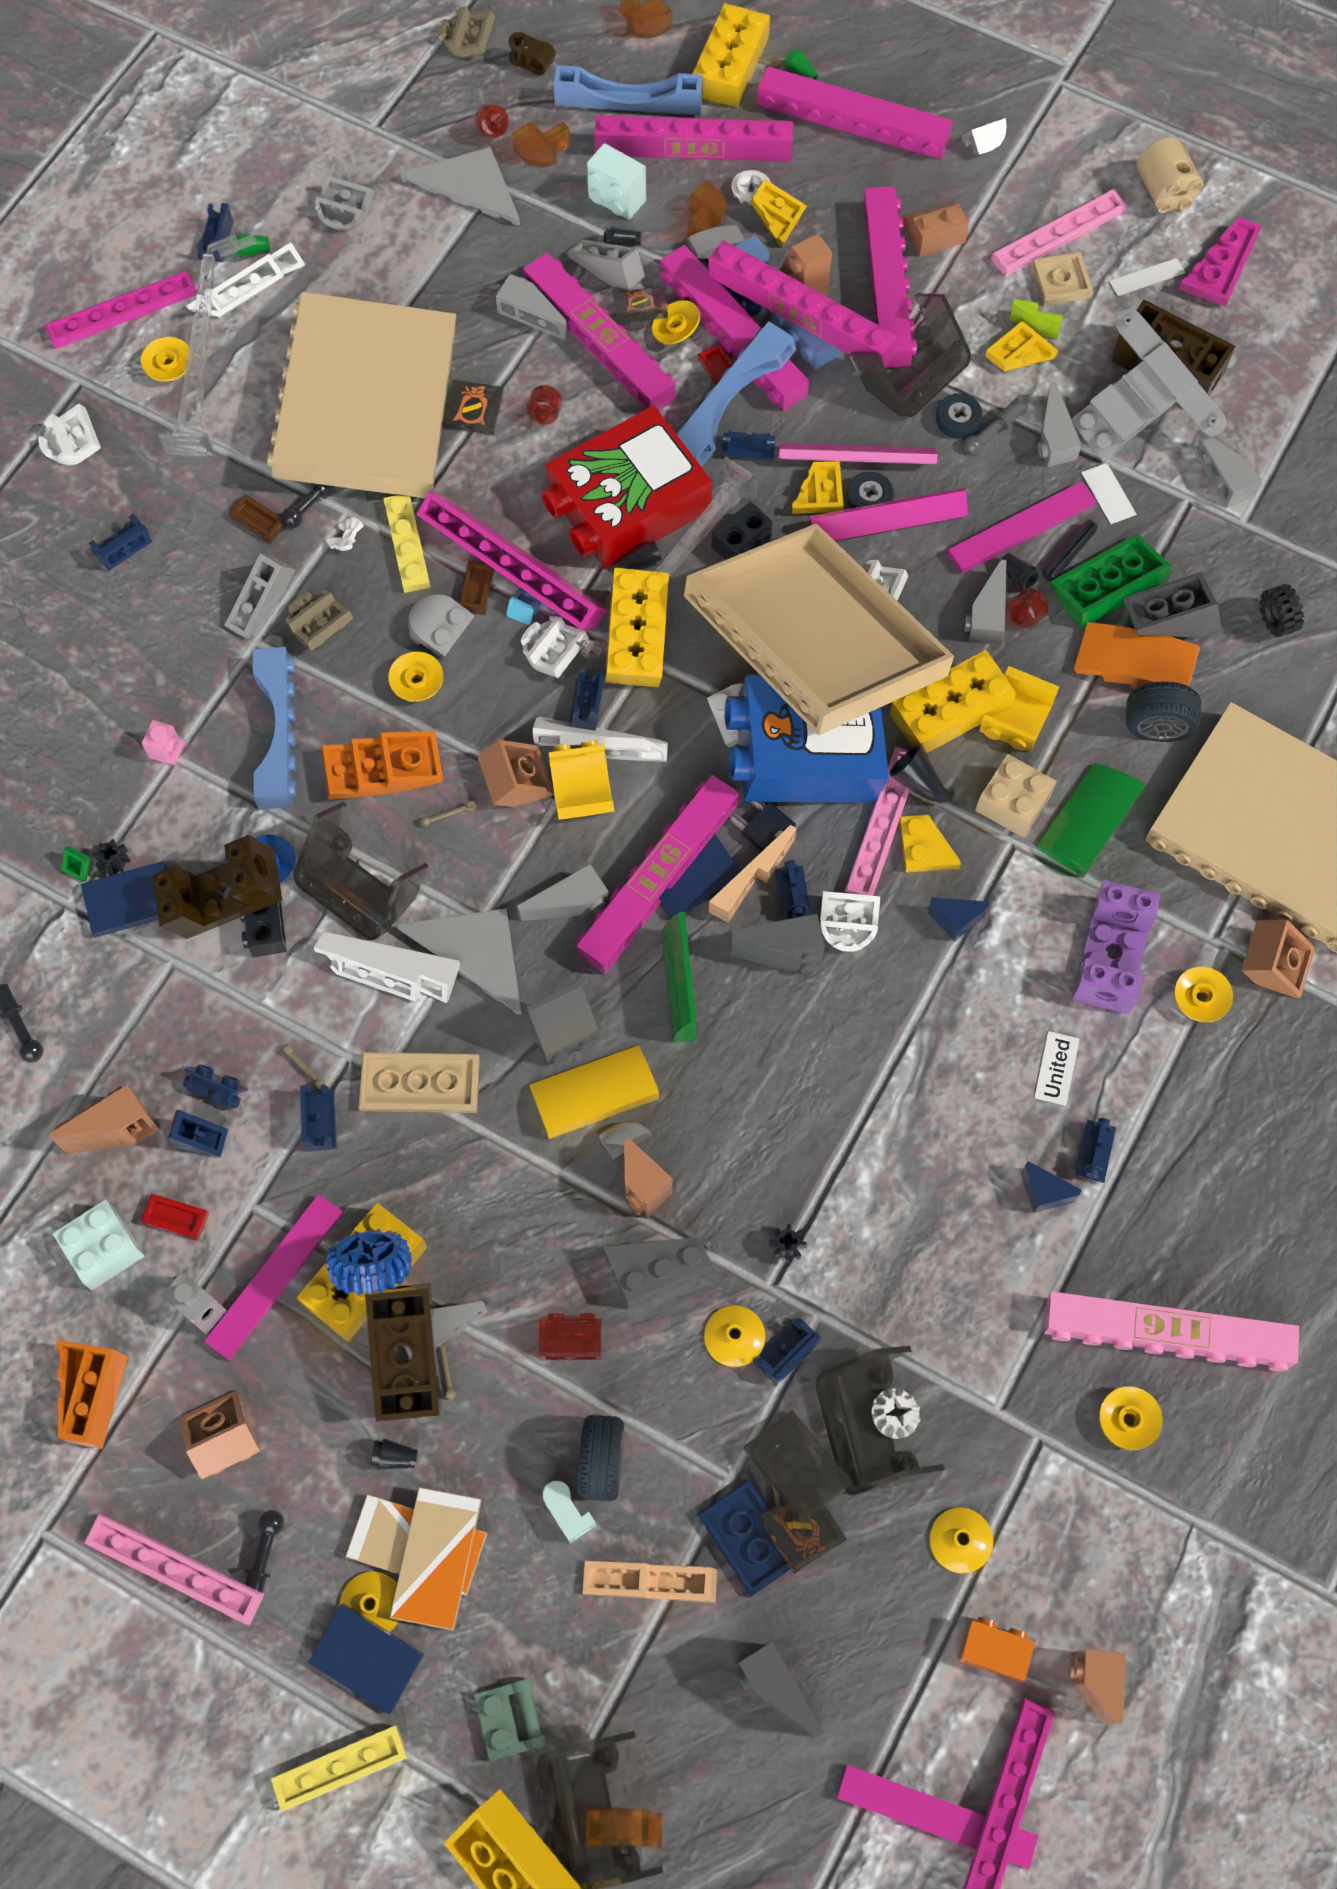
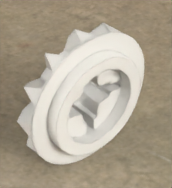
M743 171L736 175L732 181L733 196L739 198L740 203L746 201L751 206V201L764 179L769 182L770 180L760 171ZM750 183H753L754 192H749Z
M889 1388L875 1398L872 1405V1419L877 1429L885 1436L894 1439L905 1438L915 1432L918 1423L921 1421L919 1418L920 1406L916 1404L914 1395L908 1394L903 1388ZM894 1404H896L898 1409L907 1411L904 1415L900 1416V1421H898L896 1416H886L887 1413L894 1409Z

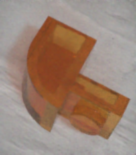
M621 0L620 12L627 19V31L631 35L649 39L660 36L672 29V10L663 0H648L643 4L639 0Z
M532 121L512 132L514 151L525 163L534 167H549L556 164V154L570 146L569 127L564 122L545 133Z
M707 180L689 195V212L694 216L688 221V237L707 229L725 225V197L717 187Z
M646 1809L587 1810L586 1847L662 1849L663 1813L650 1812Z

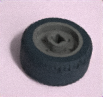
M1167 681L1153 682L1136 688L1128 696L1126 703V725L1133 735L1142 740L1176 742L1190 737L1200 727L1201 699L1198 693L1187 685Z
M588 1415L584 1419L578 1468V1495L582 1499L611 1502L618 1498L624 1439V1422L620 1417Z

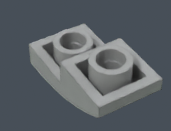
M727 225L707 229L689 236L687 243L696 258L705 259L710 257L722 240L735 246L745 241L737 225Z

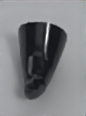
M923 743L904 754L897 760L889 772L890 777L927 800L942 804L950 802L955 795L954 791H949L943 787L929 760Z

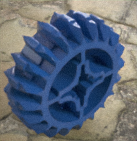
M367 1229L366 1232L359 1233L355 1231V1235H345L343 1240L335 1241V1246L329 1248L326 1267L331 1284H335L338 1290L344 1289L346 1294L356 1292L357 1296L362 1293H369L371 1295L377 1291L383 1293L386 1288L394 1289L395 1283H403L404 1277L409 1275L412 1257L407 1240L402 1239L400 1234L393 1235L390 1230L382 1232L381 1229L376 1231H369Z

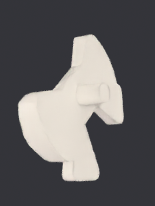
M349 518L338 524V527L344 531V534L339 538L327 539L331 549L336 548L337 550L346 551L352 548L356 533L363 527L362 522L357 518Z

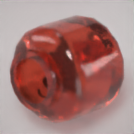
M492 103L484 104L479 107L475 114V126L484 136L498 138L508 129V114L499 105Z
M549 385L535 387L531 391L526 406L528 416L539 424L554 423L562 407V395L558 390Z
M1032 588L1025 589L1010 601L1008 607L1009 617L1015 625L1021 628H1032L1047 616L1049 611L1048 601L1040 591Z

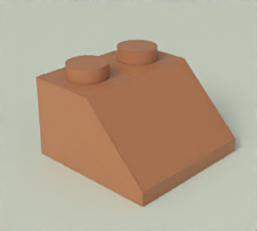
M943 202L900 216L903 218V226L919 257L966 242L969 221L959 203Z
M498 739L478 756L493 805L517 807L554 795V789L539 746Z
M1287 919L1257 920L1254 931L1251 934L1250 944L1246 957L1243 960L1241 971L1256 985L1294 998H1301L1315 947Z
M628 1137L624 1141L625 1196L628 1200L626 1205L636 1215L639 1216L642 1213L648 1219L672 1194V1177Z
M237 1390L179 1417L186 1453L201 1480L210 1475H216L225 1468L239 1461H245L260 1452L255 1431Z
M1093 1649L1074 1652V1657H1070L1068 1664V1676L1073 1678V1687L1103 1724H1123L1126 1654Z

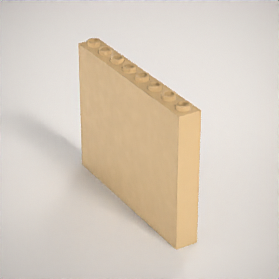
M302 292L300 302L295 303L294 318H297V322H292L290 336L293 339V344L288 343L287 359H290L289 365H284L283 380H286L285 386H280L279 401L282 402V406L277 407L275 416L278 429L273 428L271 442L272 445H275L274 451L269 450L268 466L272 467L273 478L426 498L429 491L433 492L455 337L456 314Z
M817 524L687 576L684 597L818 735L824 734L943 679L949 674L954 655Z
M1231 702L1153 824L1145 841L1149 842L1154 849L1164 851L1175 857L1176 861L1180 864L1196 869L1206 879L1215 880L1224 885L1229 892L1245 897L1255 907L1266 909L1273 913L1278 920L1287 919L1293 926L1299 928L1304 935L1320 940L1327 944L1330 950L1337 953V760Z

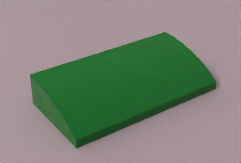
M1136 534L1050 581V586L1070 616L1081 628H1084L1088 622L1093 623L1123 606V597L1159 586L1170 580L1171 565L1139 534Z
M1094 763L1042 837L1036 849L1084 878L1141 795L1146 784L1119 770Z
M678 912L668 920L662 930L673 1043L696 1041L697 1029L685 913Z

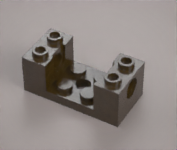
M1143 299L1136 311L1145 319L1162 341L1170 347L1197 379L1199 385L1210 396L1226 372L1236 346ZM1119 334L1111 361L1131 371L1141 362V358ZM1179 341L1182 346L1175 347L1170 342Z
M247 835L224 845L226 860L229 862L198 875L177 865L153 874L159 927L189 939L283 901L275 849ZM228 887H231V891L228 894V897L224 899V891Z
M431 1283L395 1286L394 1289L386 1288L383 1293L377 1291L371 1295L366 1293L365 1300L376 1422L439 1416L441 1411L439 1376L436 1374ZM398 1346H407L411 1350L412 1357L409 1361L401 1363L394 1358L393 1352Z

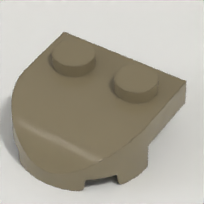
M464 6L455 10L456 16L450 21L445 19L439 29V37L445 47L457 57H466L484 53L495 15L491 9L470 13L467 7Z
M321 590V594L313 596L309 592L302 594L289 605V616L285 618L295 638L311 651L322 645L326 639L354 619L350 611L335 601L332 593L327 590Z

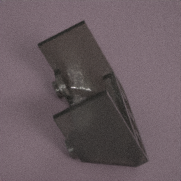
M917 293L914 296L924 319L915 328L914 336L919 348L916 350V355H912L911 366L897 367L889 375L879 354L852 352L849 355L865 389L901 417L915 416L970 363L971 351L945 294Z
M341 802L315 814L294 868L293 878L296 885L302 891L368 940H376L383 936L414 902L429 869V865L424 863L393 880L390 887L385 885L349 858L352 850V841L349 835L339 828L347 807L346 803Z
M910 1346L874 1349L820 1372L816 1378V1392L840 1484L848 1495H860L913 1482L945 1470L943 1464L919 1467L917 1458L912 1452L908 1450L896 1452L893 1439L882 1434L872 1419V1405L875 1398L880 1394V1391L888 1389L893 1382V1369L890 1360L912 1352Z
M635 1731L545 1752L538 1758L537 1774L552 1853L579 1884L581 1889L612 1887L663 1873L662 1866L641 1869L640 1856L635 1848L629 1843L619 1844L605 1774L613 1773L617 1768L619 1752L616 1743L636 1738Z

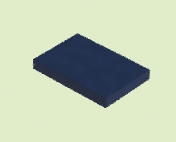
M715 834L674 886L666 888L659 897L661 906L669 918H672L678 912L686 913L717 895L741 872Z
M164 861L81 884L90 928L94 938L158 920L152 875L167 869Z
M748 1479L698 1513L697 1516L749 1596L752 1597L800 1564L803 1559H801L800 1554L795 1553V1546L783 1529L769 1518L770 1515L774 1514L751 1479Z
M343 1603L337 1610L308 1663L390 1715L425 1654Z

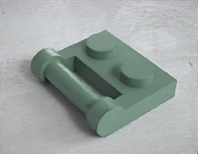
M531 1678L474 1694L489 1762L547 1745L545 1735L541 1736L531 1694V1689H533ZM516 1693L519 1696L529 1738L522 1742L519 1741L509 1695Z

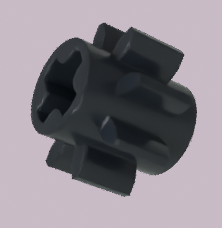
M114 839L104 844L100 842L98 852L92 854L95 860L98 861L95 864L97 869L103 871L106 868L109 876L113 875V873L124 872L125 864L131 862L128 855H126L128 851L124 844L117 846Z
M787 1224L786 1230L783 1231L775 1228L774 1234L777 1240L771 1239L768 1246L776 1247L773 1258L781 1256L784 1258L785 1264H788L789 1258L792 1257L800 1260L801 1253L798 1251V1248L804 1249L807 1246V1242L800 1241L802 1230L795 1232L791 1230L790 1224ZM785 1239H790L791 1249H785V1244H783Z

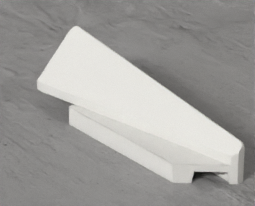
M290 242L188 304L187 308L190 312L221 318L283 279V275L304 267L305 263Z
M537 717L533 726L534 745L537 746L570 744L571 749L582 748L581 742L598 740V745L605 744L606 759L667 762V741L596 728V731L569 727V722Z
M324 932L314 946L316 953L319 952L327 955L332 961L330 968L337 975L415 1002L421 991L447 1003L460 967L458 960Z

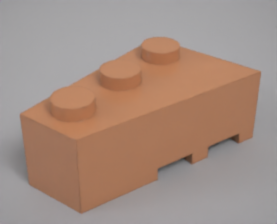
M816 234L792 246L779 271L827 297L832 251L821 236Z

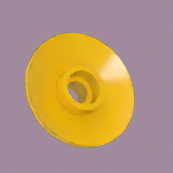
M676 301L667 305L657 314L653 321L652 332L654 337L663 344H675L685 340L696 330L700 321V312L697 306L690 301Z
M162 337L152 341L145 347L141 355V365L144 372L150 378L164 382L173 381L185 375L193 362L192 351L188 344L175 337Z
M410 652L400 656L392 664L388 675L389 684L392 691L401 699L411 702L424 701L439 691L443 683V670L438 660L430 654ZM415 679L422 680L419 683H412Z
M1194 967L1185 971L1179 977L1175 985L1174 997L1179 1009L1190 1019L1198 1022H1213L1225 1016L1231 1008L1233 990L1227 978L1217 970L1209 967ZM1196 995H1203L1206 998V1001L1202 1002L1198 1000Z
M736 1305L726 1306L716 1311L708 1320L704 1331V1341L709 1354L717 1362L728 1367H742L753 1362L762 1352L765 1344V1329L760 1318L750 1309ZM732 1329H737L740 1331L741 1336L738 1339H732L729 1332Z
M1118 1388L1104 1399L1100 1408L1099 1420L1102 1431L1114 1445L1122 1449L1140 1450L1146 1448L1158 1438L1163 1424L1161 1409L1157 1401L1148 1392L1140 1388ZM1124 1415L1133 1417V1425L1125 1424L1123 1420Z
M952 1508L942 1513L931 1527L929 1537L931 1551L939 1564L949 1571L970 1573L982 1567L989 1559L993 1549L992 1531L987 1521L977 1512L967 1508ZM964 1533L967 1535V1545L958 1543V1534Z
M380 1572L362 1573L353 1578L344 1588L340 1598V1605L346 1604L389 1632L400 1621L390 1618L397 1583L390 1576ZM368 1598H374L376 1601V1606L372 1610L365 1609L364 1604Z

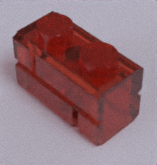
M552 1313L547 1314L546 1319H539L540 1361L602 1360L601 1318L596 1319V1315L592 1313L577 1314V1319H565L564 1314Z

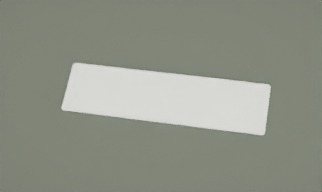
M1175 258L1110 280L1109 282L1117 296L1185 274V271L1178 259Z

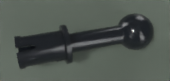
M311 483L312 490L295 507H288L282 512V523L291 529L300 526L303 519L302 515L320 497L327 499L328 493L335 486Z
M8 984L0 985L1 1019H9L21 1043L19 1049L21 1058L29 1063L36 1062L43 1055V1046L39 1041L31 1038L19 1014L23 1010L22 1005L17 1004Z
M268 1510L260 1516L258 1525L262 1535L252 1569L245 1570L247 1573L245 1584L262 1593L266 1578L271 1576V1574L265 1573L274 1536L279 1534L284 1527V1518L276 1510Z

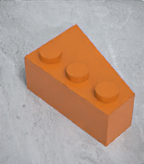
M57 1340V1350H59L60 1368L57 1369V1379H60V1398H57L58 1438L76 1445L103 1449L128 1356L110 1348Z

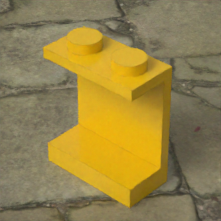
M1008 666L1004 676L1016 691L1013 707L993 718L984 715L979 731L990 739H999L1010 744L1016 750H1025L1030 753L1056 699L1059 686Z
M598 740L581 742L582 748L571 749L570 744L553 746L554 752L548 753L558 820L615 812L607 770L605 744L598 745Z

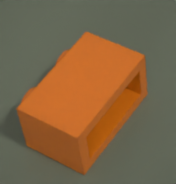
M978 1617L977 1621H969L958 1661L1018 1682H1024L1035 1645L1034 1641L1027 1639L1028 1633L1015 1628H1009L1008 1632L997 1629L995 1621L983 1617Z

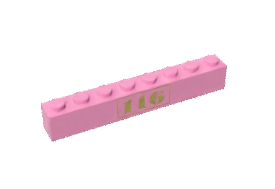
M1052 1291L1046 1298L1044 1334L1052 1335L1054 1340L1070 1341L1071 1338L1083 1339L1082 1343L1094 1346L1101 1345V1342L1113 1343L1114 1348L1121 1350H1131L1132 1346L1142 1347L1144 1352L1150 1354H1163V1351L1175 1352L1176 1357L1186 1359L1199 1355L1206 1356L1207 1361L1214 1363H1224L1225 1359L1237 1361V1365L1243 1367H1256V1364L1268 1365L1269 1370L1279 1372L1288 1371V1368L1298 1363L1299 1326Z

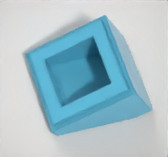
M520 588L509 599L507 616L530 625L537 615L542 602Z

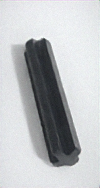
M1091 519L1086 520L1043 569V577L1048 581L1056 579L1097 532L1098 525Z

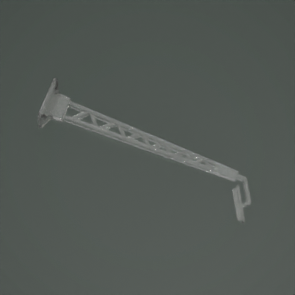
M255 234L237 240L235 235H231L208 245L207 254H203L178 421L174 422L173 432L158 433L159 440L168 457L216 458L208 433H204L202 427L215 264L212 252L218 249L220 257L231 255L257 242ZM200 349H201V355H199V354L197 353V351L200 350ZM195 358L198 363L193 366ZM199 373V379L197 383L193 377ZM190 385H192L196 390L189 394ZM195 401L196 411L190 406ZM186 413L195 418V422H185Z
M725 456V482L721 485V491L655 572L669 573L670 577L731 506L735 507L742 498L757 504L758 477ZM636 600L637 604H642L640 600ZM608 630L600 640L577 641L576 644L583 648L580 654L585 658H597L602 651L605 652L607 650Z

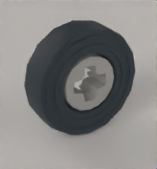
M963 393L946 396L941 400L936 410V423L939 430L952 438L964 439L967 436L973 435L978 431L983 419L980 403L972 396ZM960 412H962L961 414L964 413V416H960L959 418L955 417V414H959Z
M872 471L862 472L850 481L846 497L849 507L857 508L893 501L894 490L889 479L881 473ZM870 490L871 492L874 491V495L871 497L866 496V493H869Z

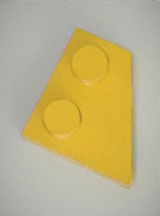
M765 179L751 201V205L780 247H783L807 205Z
M1021 321L987 349L986 357L1005 372L1052 360L1057 357L1058 350Z
M840 461L813 462L808 472V477L804 480L800 493L792 504V514L830 513L843 510Z
M929 815L900 817L905 872L960 868L959 858Z

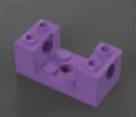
M1108 880L1103 881L1095 897L1072 1000L1129 1015L1139 998L1144 972H1140L1147 935L1156 919L1161 894ZM1109 947L1116 948L1120 952V958H1109L1105 950Z

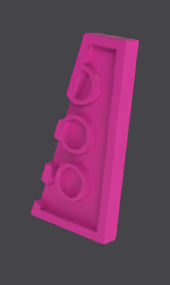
M1238 217L1220 237L1217 244L1210 248L1203 260L1196 264L1189 276L1182 280L1178 289L1226 307L1262 225Z

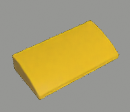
M639 1045L529 1084L549 1139L659 1099V1090Z

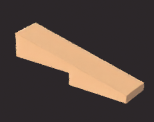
M790 825L709 901V913L729 923L756 879L766 884L768 883L775 869L779 866L795 841L797 828Z
M585 1561L582 1594L716 1603L717 1569L712 1567L649 1565L647 1563Z

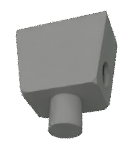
M183 1272L161 1295L207 1336H209L227 1313L224 1307ZM212 1308L210 1314L202 1319L204 1313Z

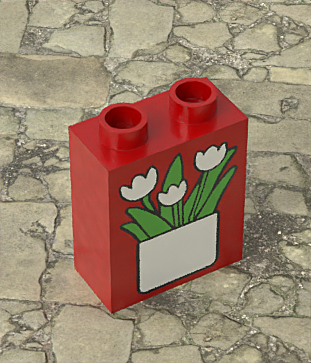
M655 405L546 463L548 487L540 492L543 503L554 519L565 515L573 526L569 529V536L577 552L583 558L593 554L604 570L622 561L621 557L646 540L648 543L653 540L656 542L708 513L712 508L711 478Z

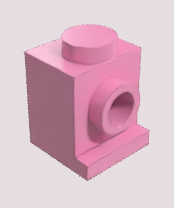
M152 720L142 745L150 759L175 766L185 745V740L179 739L172 725Z

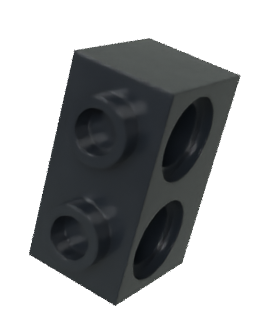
M750 501L712 532L711 547L727 560L757 548L759 545L762 546L772 537L773 521Z
M282 902L266 907L265 912L262 914H254L255 912L240 918L241 922H245L246 931L242 932L244 949L248 948L253 958L287 952ZM263 933L270 934L266 940H257Z

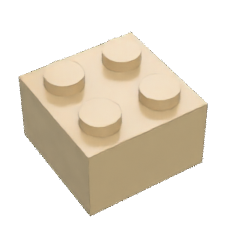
M1007 754L981 794L976 812L1025 838L1051 797L1057 781Z

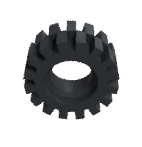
M1282 584L1265 590L1260 596L1262 599L1260 600V605L1262 606L1260 612L1264 614L1262 619L1264 622H1267V629H1271L1270 633L1275 635V637H1282L1299 631L1303 628L1302 625H1304L1302 618L1305 615L1301 611L1303 605L1299 604L1300 597L1295 595L1296 590L1294 588L1291 589L1289 584Z

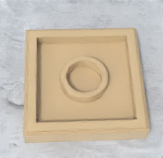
M1081 252L1032 260L1031 268L1043 306L1093 297V288Z

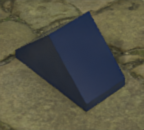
M931 897L928 914L954 941H957L985 918L989 902Z
M176 1110L168 1139L177 1150L219 1158L222 1154L228 1129L182 1110Z
M1027 1161L1021 1172L1034 1213L1074 1203L1082 1191Z

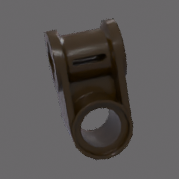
M515 32L508 39L511 48L509 53L510 63L535 75L541 76L545 74L556 57V51L549 43L535 39L525 33Z

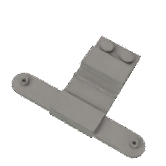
M1125 309L1121 311L1115 320L1116 329L1141 358L1142 362L1129 373L1123 375L1114 385L1110 384L1095 396L1086 408L1071 419L1075 430L1103 462L1176 402L1205 435L1217 436L1221 434L1227 424L1226 417L1199 385L1197 379L1136 310Z

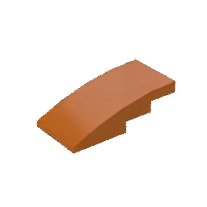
M1088 622L1074 669L1076 674L1103 676L1104 682L1131 684L1133 690L1148 683L1162 681L1190 686L1200 647L1199 645L1170 636L1138 635L1134 628Z
M435 731L380 733L379 738L351 739L350 744L322 745L321 747L328 800L383 795L443 782Z

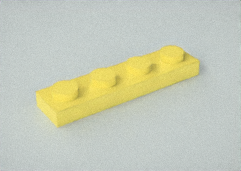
M396 495L384 498L404 593L431 588L410 496Z
M395 1725L273 1777L271 1782L280 1810L284 1812L405 1760L408 1756L398 1726Z

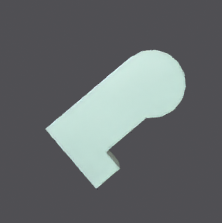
M553 1481L545 1487L543 1491L544 1502L569 1543H572L597 1526L589 1512L581 1517L571 1501V1493L565 1483Z

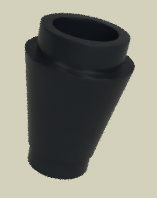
M611 225L610 228L604 229V243L625 247L640 246L641 232L640 230Z
M646 540L621 557L625 569L638 570L656 566L657 562L662 560L655 541L653 540L648 543Z
M1007 553L1001 558V560H1006V574L1017 588L1028 590L1038 580L1039 573L1036 572L1035 566L1011 553Z
M383 1438V1441L375 1440L371 1466H377L378 1470L415 1469L418 1449H412Z

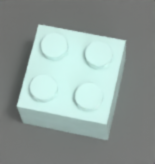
M604 143L587 162L589 198L596 204H601L610 209L614 214L630 220L646 201V166Z
M106 1199L53 1233V1236L82 1283L92 1291L144 1257V1254L119 1214Z

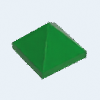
M67 845L64 849L61 871L82 882H86L91 857Z

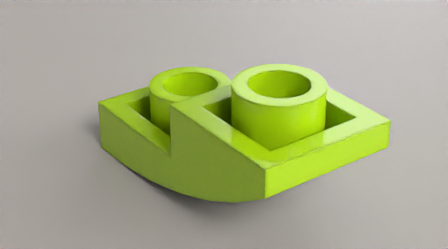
M1013 299L1009 317L1012 322L1018 325L1023 321L1040 336L1058 339L1063 315L1039 312V303Z

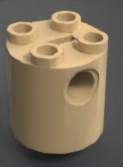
M1168 137L1158 140L1146 148L1137 160V171L1159 213H1166L1179 208L1180 210H1187L1194 204L1193 199L1201 191L1204 182L1180 139Z

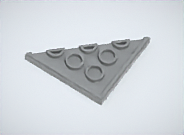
M491 147L400 172L403 182H412L419 185L421 189L436 195L438 193L450 197V200L467 207L471 205L481 209V212L498 219L502 217L512 221L513 225H520V218Z
M507 908L397 924L401 934L409 937L431 955L458 960L460 962L458 974L472 981L488 995L512 1009L517 1015L522 1014Z

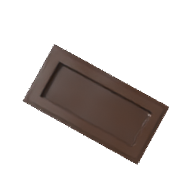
M246 494L228 512L230 518L269 543H272L286 527L279 515Z
M468 561L459 601L461 606L473 614L486 615L495 569L486 563Z

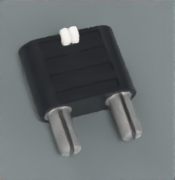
M750 802L760 810L750 823L746 822L737 813L733 814L730 818V821L742 830V836L760 851L768 847L790 825L796 826L794 821L772 803L766 804L765 802Z

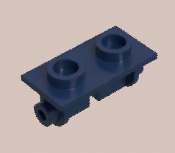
M731 430L728 433L723 432L722 456L774 460L775 436H770V433H752V435H749L747 433L731 432Z
M794 860L785 861L784 867L775 869L782 919L786 920L811 915L803 865H796Z
M198 1064L196 1067L185 1068L184 1070L191 1074V1076H186L183 1082V1086L187 1088L188 1092L206 1099L212 1089L214 1093L211 1101L228 1109L232 1107L236 1109L241 1102V1098L237 1097L238 1094L248 1091V1088L239 1085L241 1081L228 1075L220 1077L213 1074L214 1069L206 1065Z
M1098 1118V1122L1087 1119L1075 1176L1105 1183L1116 1127L1109 1125V1119Z

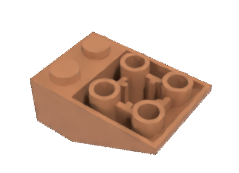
M127 1084L124 1087H117L110 1091L107 1097L99 1103H92L82 1109L81 1114L72 1120L62 1121L48 1135L66 1154L134 1146L158 1131L159 1128L142 1101Z

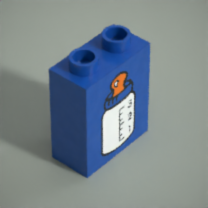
M746 675L738 696H727L724 712L725 726L727 730H738L739 747L732 746L730 749L729 776L732 781H742L744 802L875 803L889 780L881 707L824 734L818 735L761 675Z

